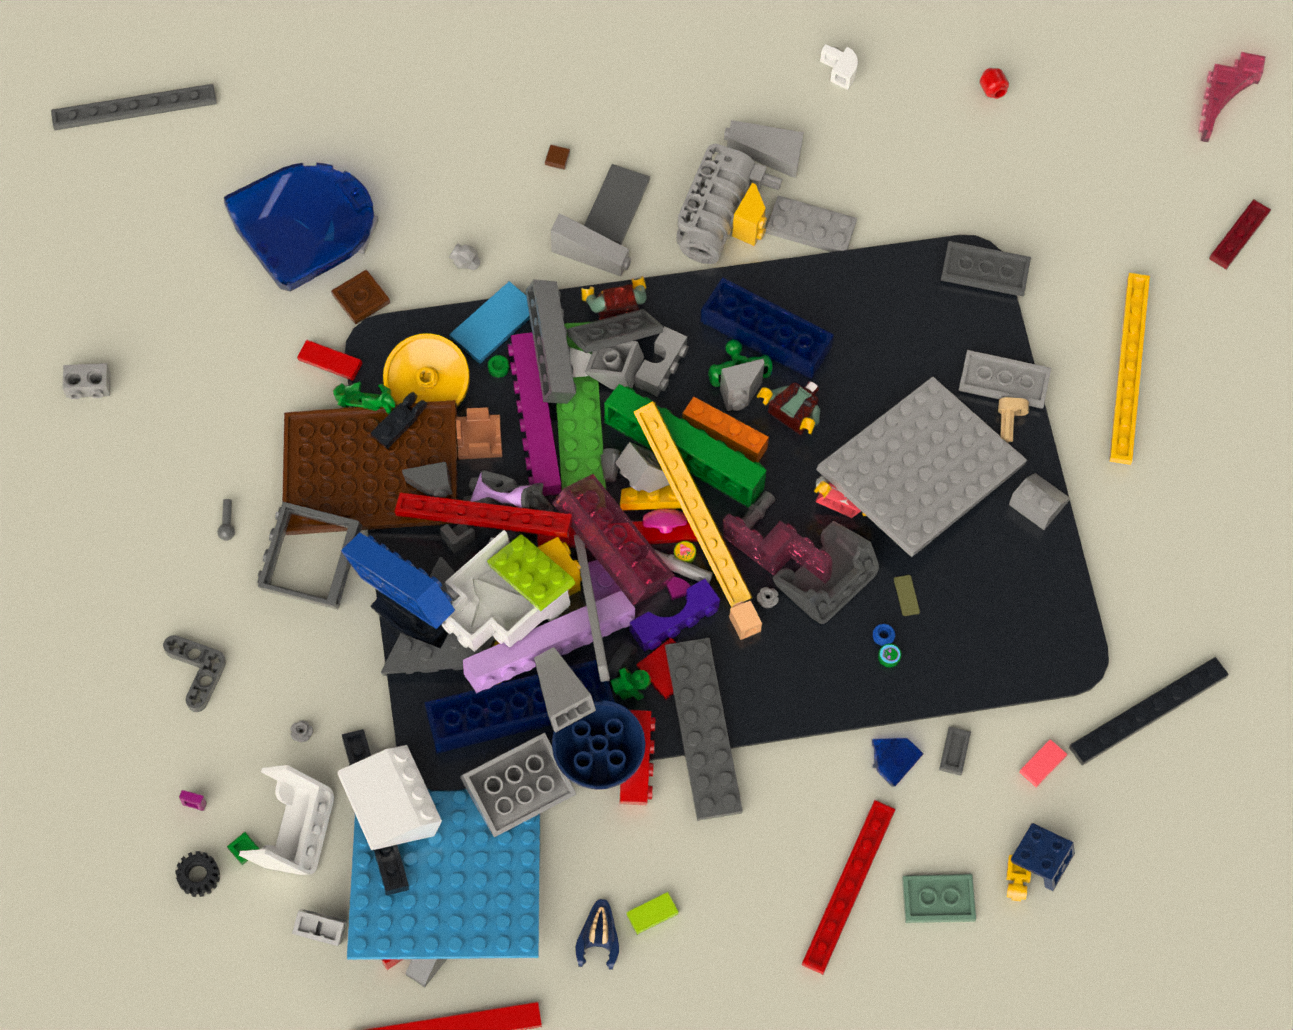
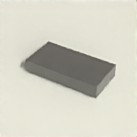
M949 726L939 771L962 775L971 731Z

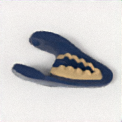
M599 899L595 902L577 939L575 952L579 967H583L586 963L584 958L585 950L591 947H603L610 951L608 955L609 960L606 962L609 970H613L618 958V936L611 907L605 899Z

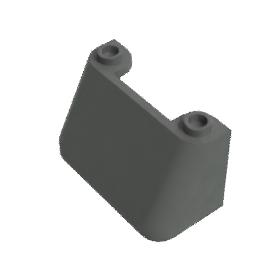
M835 521L821 533L823 547L795 573L789 568H783L773 577L775 585L806 614L820 624L828 622L876 576L879 570V563L871 542Z

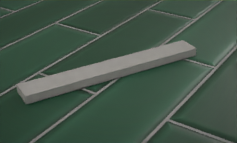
M578 534L574 535V540L581 567V578L600 680L604 682L609 681V672L583 535Z

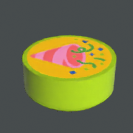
M688 541L679 542L674 548L675 558L687 563L693 562L696 557L695 546Z

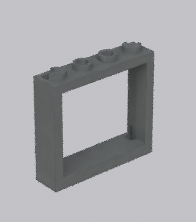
M282 502V506L279 507L275 515L277 520L276 526L271 529L269 541H271L269 549H266L263 555V562H265L263 570H260L257 575L259 576L257 581L259 583L258 587L263 591L338 610L351 564L342 552L327 599L271 585V581L291 514L348 528L342 549L361 532L362 524L357 520Z

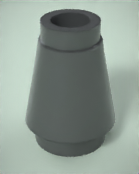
M603 449V453L600 455L602 471L606 482L616 481L619 467L615 462L620 457L618 449Z

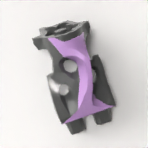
M485 470L481 471L479 477L471 478L469 488L473 495L466 496L463 501L526 509L534 508V510L553 512L554 509L542 494V483L516 485L517 482L514 479Z

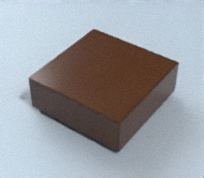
M550 145L545 165L565 170L570 149Z

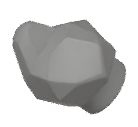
M457 243L449 258L454 260L453 263L458 269L475 270L480 265L477 251L472 246L466 244L462 246Z

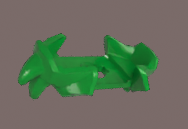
M360 381L347 386L341 383L333 390V395L338 402L337 405L343 408L354 406L377 411L383 407L387 414H390L392 412L391 407L395 408L396 406L391 396L390 388L383 384L378 385L382 391L381 395L361 393Z

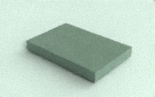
M972 874L910 875L902 877L905 923L976 921Z

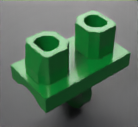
M626 668L619 670L620 677L611 680L614 692L617 695L620 694L623 700L632 696L637 700L644 698L639 690L646 689L651 682L650 675L646 671L637 670L632 674Z

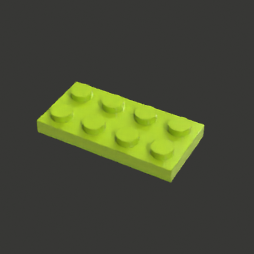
M522 534L487 560L490 568L539 611H542L576 584L573 577Z

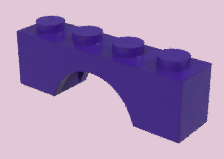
M706 579L686 589L687 603L684 609L677 615L659 617L648 611L630 622L629 631L644 652L648 649L653 650L657 648L663 640L668 637L669 639L676 637L680 630L686 627L691 628L699 622V619L704 616H712L718 611L720 599Z

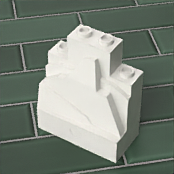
M505 530L445 582L446 593L451 597L453 601L452 606L455 611L442 623V626L449 634L453 632L463 647H469L474 652L491 636H494L500 644L504 642L510 648L518 640L521 641L543 620H555L570 606L567 590L546 608L539 611L489 567L487 560L509 544L508 535Z

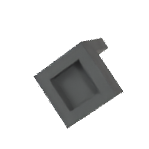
M448 524L440 528L441 538L454 554L476 539L474 529H468L464 524H458L452 529Z

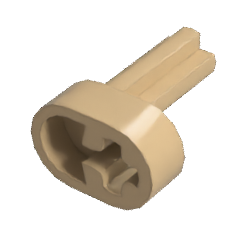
M1005 397L999 400L998 412L1001 414L1000 436L1001 439L1008 443L1013 442L1014 416L1027 415L1029 412V401L1022 398Z

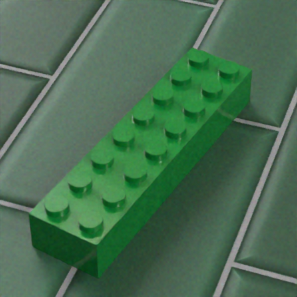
M618 384L605 402V423L652 450L634 411L653 401L647 397H641L628 386L624 387ZM657 406L689 472L748 508L751 504H754L764 490L767 470L760 463L747 459L743 453L728 448L724 442L711 438L704 430L692 427L687 420L679 419L672 415L668 409Z

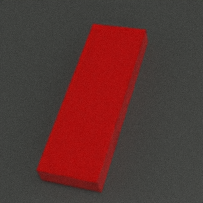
M309 340L305 341L297 356V359L301 362L354 381L363 364L358 358Z

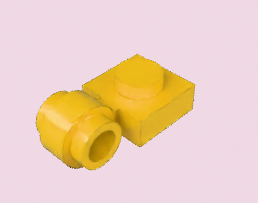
M1009 855L1006 880L1014 882L1013 884L1008 883L1007 897L1013 901L1026 900L1027 886L1023 885V882L1030 883L1031 872L1011 862L1013 855Z

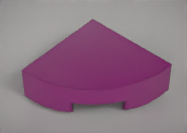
M664 578L672 600L686 596V589L691 587L681 578Z

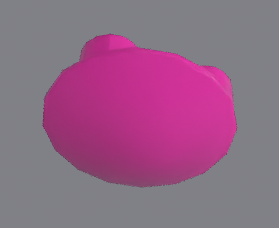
M656 509L643 516L644 527L659 528L661 533H670L673 531L672 528L687 524L685 514L675 509Z

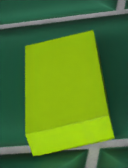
M668 892L626 912V916L636 935L678 915V910Z

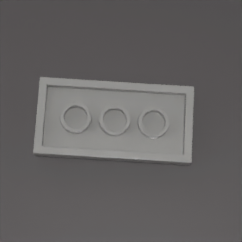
M778 196L766 228V234L829 252L844 251L848 249L857 218Z
M967 350L958 391L995 399L1005 397L1022 398L1029 401V406L1043 409L1051 368Z

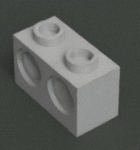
M107 363L63 365V390L66 398L80 399L82 397L102 398L103 396H110V371Z
M300 909L292 934L339 946L342 942L347 920Z

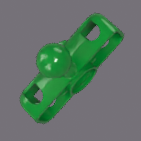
M732 339L727 342L725 347L726 352L732 356L733 361L722 362L720 365L713 364L708 371L711 385L719 387V375H721L723 368L763 359L764 367L768 366V372L763 375V378H767L771 375L773 367L771 358L768 355L748 358L740 356L742 345L738 340Z

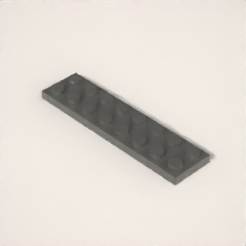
M705 638L665 645V652L697 821L742 814L743 810L710 639Z

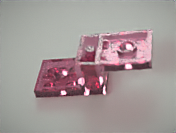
M728 514L723 519L724 538L773 576L793 558L825 584L830 580L832 574L831 556L827 552L820 551L814 547L813 542L807 537L803 538L797 534L796 529L790 524H784L780 521L763 539L759 532L746 527L741 518Z

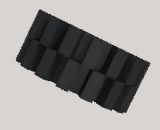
M195 851L196 854L194 855L190 852L188 853L189 857L185 858L183 856L181 858L182 862H178V870H175L176 879L180 888L186 894L190 893L192 897H196V894H199L200 897H203V893L207 892V894H210V889L217 887L216 882L220 880V871L212 856L209 857L205 852L201 854L200 851ZM196 866L204 867L207 871L206 877L200 882H193L189 879L191 869Z

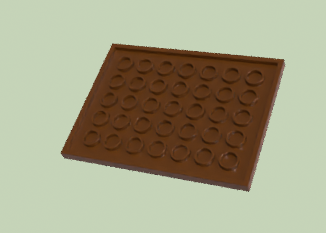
M456 400L426 402V409L422 411L417 420L388 449L370 434L389 415L383 407L377 411L364 409L363 407L284 412L282 502L357 520L362 524L361 530L456 524L402 517L395 514V507L400 493L427 496L406 482L402 473L404 469L446 462L450 473L453 494L447 495L445 498L457 500ZM413 403L409 410L412 411L413 407L418 403ZM291 514L285 535L347 531L348 528Z

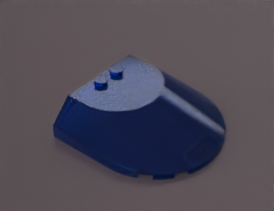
M316 162V166H304L303 163L292 164L224 196V205L237 233L277 286L289 292L354 256L368 240L374 223L373 203L365 186L349 172L335 170L333 165Z

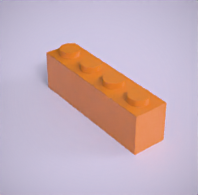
M695 397L692 398L683 412L682 419L687 420L692 427L704 430L711 438L724 442L733 451L743 453L752 462H759L767 450L768 436Z

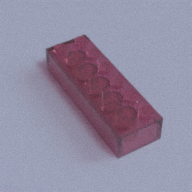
M594 474L565 487L552 504L560 513L572 514V529L633 605L663 590L675 576Z

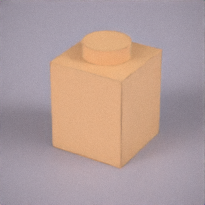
M751 601L746 603L739 602L732 606L729 618L740 640L761 632L762 622Z

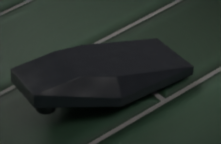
M383 593L370 606L398 633L434 646L446 633L442 624L435 629Z

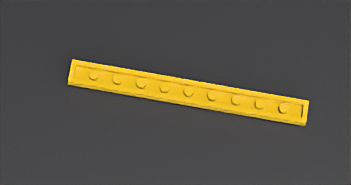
M1129 273L1127 277L1109 461L1131 465L1133 459L1150 280L1148 275Z
M651 402L634 411L731 608L736 603L752 599L753 597L655 402Z

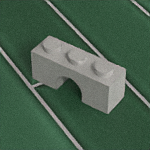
M664 326L663 333L659 334L654 344V353L663 357L664 360L660 363H651L644 360L635 375V387L658 397L661 390L665 391L669 383L668 378L670 374H675L679 366L678 361L680 357L684 358L688 351L687 336Z

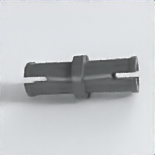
M764 491L758 501L750 505L749 511L738 522V526L743 531L749 532L753 525L765 516L766 510L775 501L774 496Z

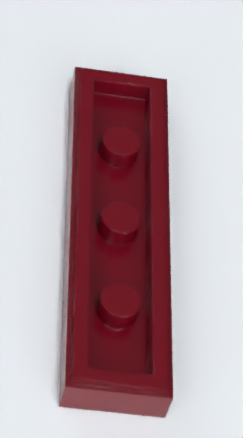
M1253 199L1210 255L1209 259L1227 270L1270 214L1271 209Z

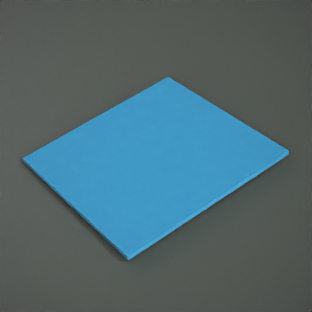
M467 789L449 792L428 790L442 822L433 837L397 844L408 880L409 890L387 896L374 851L371 850L355 814L347 960L539 958L540 814L493 837Z

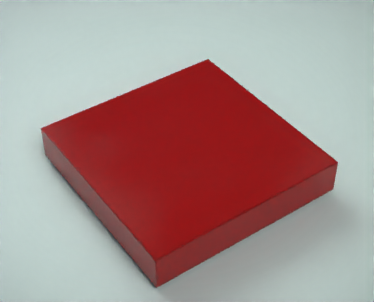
M672 638L637 664L639 670H644L650 675V683L665 700L673 694L665 652V645L676 643Z

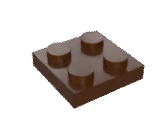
M367 269L331 290L332 296L355 325L390 304L389 297Z

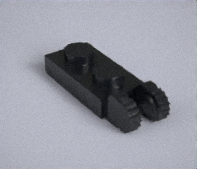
M414 392L408 394L403 402L370 433L386 449L417 420V417L427 407V403L421 400L413 407L412 411L409 410L418 396Z

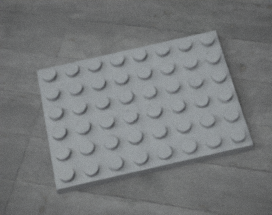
M932 377L822 461L816 470L904 551L913 557L1026 464L1027 459L1005 440L1001 439V436L939 381Z

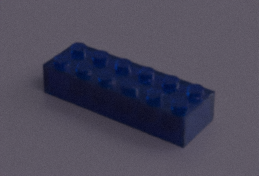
M723 277L701 309L700 322L764 355H768L771 359L810 379L813 378L832 348L834 334Z

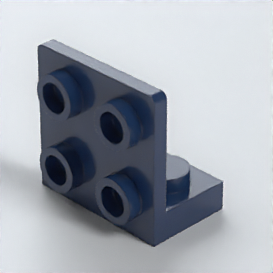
M1032 823L1013 854L1011 862L1044 878L1045 888L1054 891L1075 855L1074 842Z

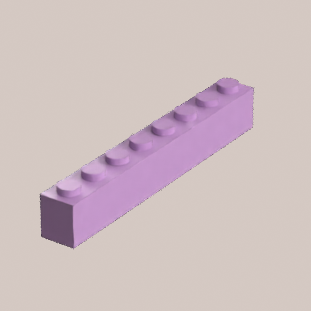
M622 590L595 602L602 637L630 626V622L635 619V607ZM587 606L534 628L521 641L518 640L510 648L503 642L464 659L463 669L465 677L474 690L480 692L504 680H509L522 672L530 671L536 667L534 657L553 647L560 655H563L583 645L590 644L593 641Z

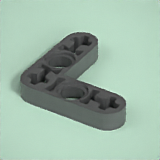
M169 636L163 643L167 656L199 668L185 700L191 711L201 712L206 708L226 665L225 657L219 650L179 636ZM177 643L180 649L174 648L171 651L170 645ZM193 649L201 651L200 656L196 659H191L188 656L189 652ZM218 657L220 663H215L212 668L210 660H215ZM202 677H211V684L208 686L200 685ZM197 689H199L200 691H202L200 694L201 703L197 702L194 705L192 699H197L199 695Z

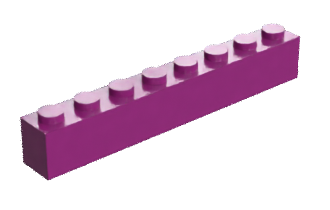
M531 332L511 335L508 353L509 357L513 356L514 362H510L512 375L517 377V381H513L515 394H519L520 400H516L518 413H522L523 419H519L521 432H525L526 438H522L524 451H528L529 457L525 458L527 471L531 470L532 477H528L529 485L542 483V494L544 496L561 494V482L548 402H543L533 334Z

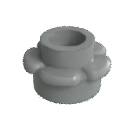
M764 587L757 594V601L764 608H772L779 601L777 597L778 592L774 588Z
M306 721L294 723L290 728L292 739L301 743L308 741L313 733L312 727Z

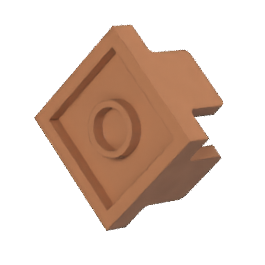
M485 407L468 408L466 417H457L456 428L459 460L502 457L500 415H489V410Z

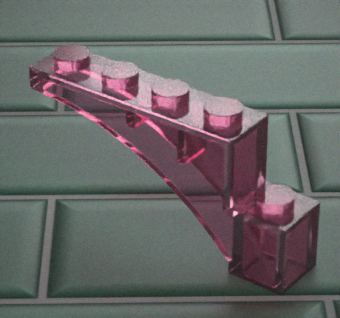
M1241 52L1239 60L1235 59L1233 67L1215 64L1213 70L1208 71L1206 83H1209V87H1206L1203 97L1207 101L1206 104H1203L1201 116H1204V120L1200 121L1198 132L1201 133L1200 141L1209 142L1215 120L1232 98L1247 87L1259 84L1264 70L1265 56Z

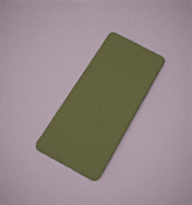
M911 576L895 577L894 583L902 615L919 614L920 610Z

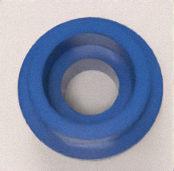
M880 624L873 630V639L881 646L891 644L895 639V631L888 624ZM885 633L888 637L881 638L880 634Z

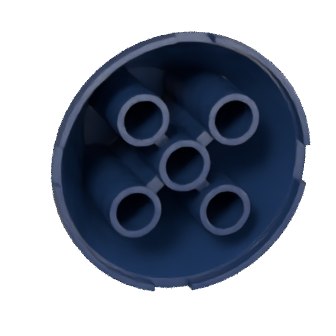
M603 700V702H593L596 711L557 732L554 731L552 739L553 756L560 771L573 783L595 790L613 788L626 782L636 773L645 754L644 731L638 719L622 705Z

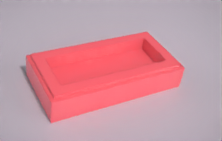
M1050 739L1019 773L1037 788L1066 758L1067 753Z

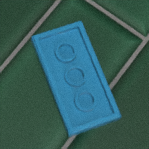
M509 281L450 333V339L479 364L482 363L530 319L526 295Z

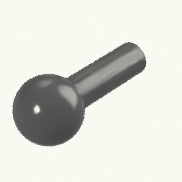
M223 499L222 525L219 526L217 531L219 538L224 541L231 540L235 535V529L231 525V499Z

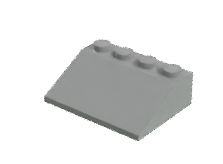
M545 733L460 776L493 837L576 795L569 779L558 768L553 756L552 746Z

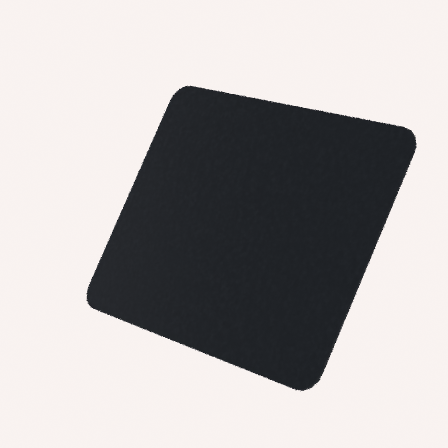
M954 235L646 277L644 280L647 299L643 304L629 303L627 292L634 291L632 280L558 289L561 293L560 303L564 311V324L595 322L607 317L621 315V313L625 314L634 309H644L663 328L665 326L687 336L688 351L684 358L680 357L678 361L679 366L675 374H670L668 378L669 383L665 391L661 390L658 397L635 387L634 382L632 389L636 394L651 399L658 407L668 409L672 415L679 419L682 418L684 410L692 398L695 397L769 437L767 450L758 462L767 470L765 487L758 499L764 491H767L774 496L775 501L766 510L765 516L759 519L749 532L743 531L738 526V522L749 511L748 507L691 474L753 597L748 601L752 602L762 622L761 632L740 640L729 618L731 606L699 542H690L696 548V557L690 564L713 572L709 585L720 599L719 608L712 616H704L699 619V622L693 627H686L680 630V633L672 639L676 643L705 638L710 639L731 749L1074 697L1091 691L1103 679L1109 664L1108 645L1070 500L1045 530L1009 505L1014 491L1027 477L1034 473L1069 497L1045 403L1043 409L1029 406L1027 415L1014 416L1013 442H1008V444L1027 459L1026 464L913 557L904 551L870 518L863 516L862 511L853 518H850L816 502L820 493L814 492L816 480L822 476L816 470L818 465L932 377L939 381L1000 436L1001 414L998 412L1000 399L958 390L967 350L1035 364L1017 295L941 281L948 241L1001 251L991 241L976 235ZM625 286L623 287L625 288V293L609 297L611 299V306L599 313L593 312L588 303L582 300L581 288L590 289V287H594V295L597 298L600 296L606 297L605 294L609 295L603 293L605 290L611 291V288ZM489 299L375 315L366 318L354 327L345 345V354L358 358L363 362L354 381L348 379V385L360 381L361 393L380 395L382 391L378 385H384L383 372L387 358L392 350L403 340L418 334H435L450 340L461 350L469 366L470 382L466 396L457 407V417H466L468 408L485 407L488 408L489 415H500L502 457L459 460L457 443V500H463L464 497L473 495L469 488L471 478L479 477L483 470L514 479L517 482L516 485H529L528 477H532L531 470L527 471L525 461L529 454L528 451L523 449L522 438H526L525 432L520 430L519 419H523L522 413H518L516 400H520V397L514 391L513 381H517V377L512 375L510 362H514L513 356L509 357L508 344L511 343V336L480 364L451 340L449 336L450 333ZM530 319L513 335L531 333ZM659 334L633 340L638 342L644 355L642 363L644 360L651 363H660L664 360L663 357L654 353V344ZM732 339L738 340L742 345L740 356L748 358L768 355L771 358L773 367L771 375L762 379V384L749 405L738 411H727L720 386H712L708 376L711 365H720L722 362L733 361L732 356L726 352L725 347L727 342ZM501 355L508 359L509 372L504 377L497 378L489 373L488 362L493 356ZM768 366L764 367L763 375L768 372ZM598 382L603 449H618L621 455L629 442L648 449L605 423V402L615 389H610ZM810 382L818 386L813 392L805 388ZM795 384L798 388L800 386L812 395V397L806 400H812L811 404L819 406V424L813 429L811 434L808 433L809 430L806 428L800 429L802 421L799 419L803 420L801 416H803L804 407L807 408V406L802 407V410L799 412L802 414L797 415L799 417L797 420L795 417L788 419V414L782 413L784 412L782 410L781 417H779L775 413H780V404L782 405L787 400H773L765 405L763 403L764 398H757L761 388L765 387L773 390L783 386H790L793 390ZM795 387V395L797 394V391H798V388H796V387ZM548 403L561 482L557 403ZM619 468L615 482L605 481L608 518L572 520L571 525L643 521V516L646 513L656 509L621 510V491L631 486L629 485L630 481L621 475ZM561 483V494L544 496L553 506V512L563 513ZM835 521L871 542L879 563V570L876 576L828 622L820 624L775 585L773 577L783 568H789L795 573L823 547L821 533ZM446 524L368 530V537L372 536L379 545L382 543L386 545L391 553L397 552L404 561L409 560L417 570L419 568L423 569L430 577L439 557H442L456 573L489 544L491 536H498L503 529L466 525L468 529H474L476 539L455 554L441 538L440 528ZM448 524V525H449L450 528L452 529V528H454L455 526H457L458 524ZM505 530L508 538L516 539L522 534L538 547L537 534ZM678 543L585 547L588 562L618 554L622 555L634 592V596L627 598L635 607V619L648 611L659 617H672L684 609L687 603L686 596L672 600L664 578H681L690 586L699 582L671 570L669 572L665 571L663 567L646 561L651 548L667 555H674V548ZM569 548L571 552L570 557L573 561L577 560L579 563L576 548ZM910 575L920 613L903 616L894 578ZM580 581V591L569 596L570 606L557 618L587 606L582 581ZM764 587L774 588L778 592L777 597L779 601L772 608H764L757 601V594ZM375 589L376 597L378 598L381 592ZM379 616L386 663L400 633ZM547 619L543 620L535 628L544 625L550 621ZM880 624H888L895 631V639L891 644L896 645L900 649L901 659L894 667H885L878 659L879 650L882 646L874 641L873 630ZM630 626L604 636L602 640L607 667H609L612 658L620 646L628 641L637 647L635 658L628 669L633 674L639 670L637 664L669 640V637L663 640L657 648L653 650L648 649L644 652L629 631ZM447 631L434 645L435 647L441 649L448 635ZM885 633L880 634L881 638L888 637ZM593 641L588 645L572 650L568 654L561 655L591 694L593 702H603V700L620 704L628 710L651 711V717H655V731L650 732V740L655 742L654 754H650L649 761L685 756L673 694L665 700L650 683L646 689L639 690L644 698L637 700L632 696L623 700L620 694L617 695L614 692L611 684L613 679L610 678L609 681L601 682ZM536 667L530 671L513 676L509 680L502 681L501 685L495 684L491 688L476 692L464 675V669H442L438 672L427 673L418 671L413 674H387L396 747L408 746L421 777L430 791L449 792L466 789L460 776L543 733L546 734L552 746L554 730L547 712Z

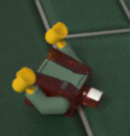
M641 276L638 280L632 278L633 286L625 285L602 290L597 298L594 295V287H590V289L581 288L582 300L588 303L593 312L599 313L600 320L639 310L638 304L645 303L647 299L644 277Z
M808 382L804 388L797 383L773 390L763 387L757 395V398H764L763 403L765 405L770 401L768 413L800 435H802L805 428L811 434L813 429L819 424V399L815 396L819 388L813 382Z

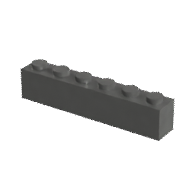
M533 279L525 291L543 402L567 404L576 394V384L573 381V365L570 363V347L567 345V329L564 327L563 321L564 311L560 303L561 293L558 290L557 281Z

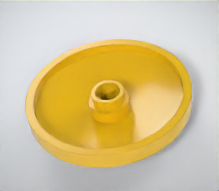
M418 334L403 340L392 350L385 363L383 382L384 386L390 388L395 404L402 403L408 394L414 392L418 395L414 403H418L421 400L425 402L456 400L458 407L468 391L470 371L465 356L453 342L435 334Z

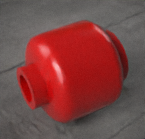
M999 68L986 69L979 81L986 96L998 99L1003 97L1009 88V81Z

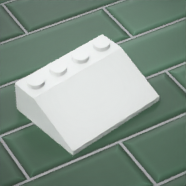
M407 745L385 749L338 771V776L371 850L435 836L442 820Z

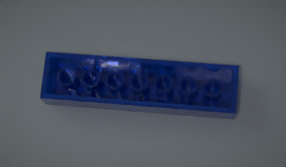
M597 660L569 666L591 694L593 702H603V700L614 702L609 681L601 682ZM538 674L493 685L491 688L480 692L473 690L424 702L437 754L552 725Z

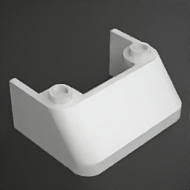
M288 765L262 768V773L277 780L275 790L277 799L286 804L276 846L265 845L260 850L240 851L239 856L267 869L299 875L313 874L318 866L334 802L333 791L330 787Z

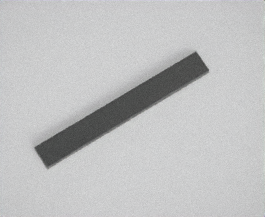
M207 84L52 109L51 115L55 131L215 105L217 102L214 85Z

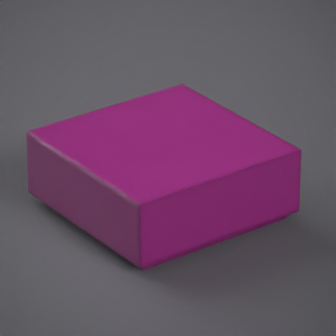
M181 790L179 798L183 806L204 811L207 804L204 796Z

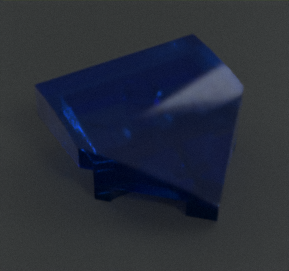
M908 738L871 739L872 747H874L873 768H876V771L891 787H895L924 754Z

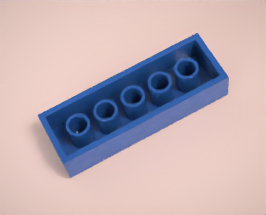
M359 533L341 550L362 580L435 629L455 611L450 603L452 601L451 597L441 590L442 584L434 576L430 578L421 568L417 570L409 560L404 561L395 551L391 553L386 545L383 543L379 545L372 536L366 537Z

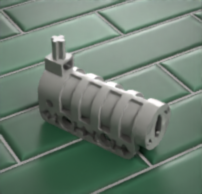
M720 144L708 146L678 215L677 224L679 229L676 241L681 251L696 262L703 264L716 263L732 229L734 213L751 184H756L758 191H760L762 185L779 190L783 179L766 174V166L755 164L751 157L741 151ZM715 152L719 153L716 155L715 160L712 161V154Z

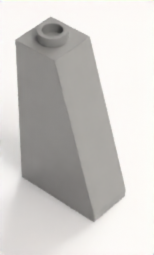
M731 120L730 128H726L724 140H727V147L741 151L756 162L796 178L804 132Z
M562 214L558 215L551 229V249L553 253L620 277L624 270H628L631 263L629 249Z
M554 647L534 657L547 712L555 732L596 711L591 694Z

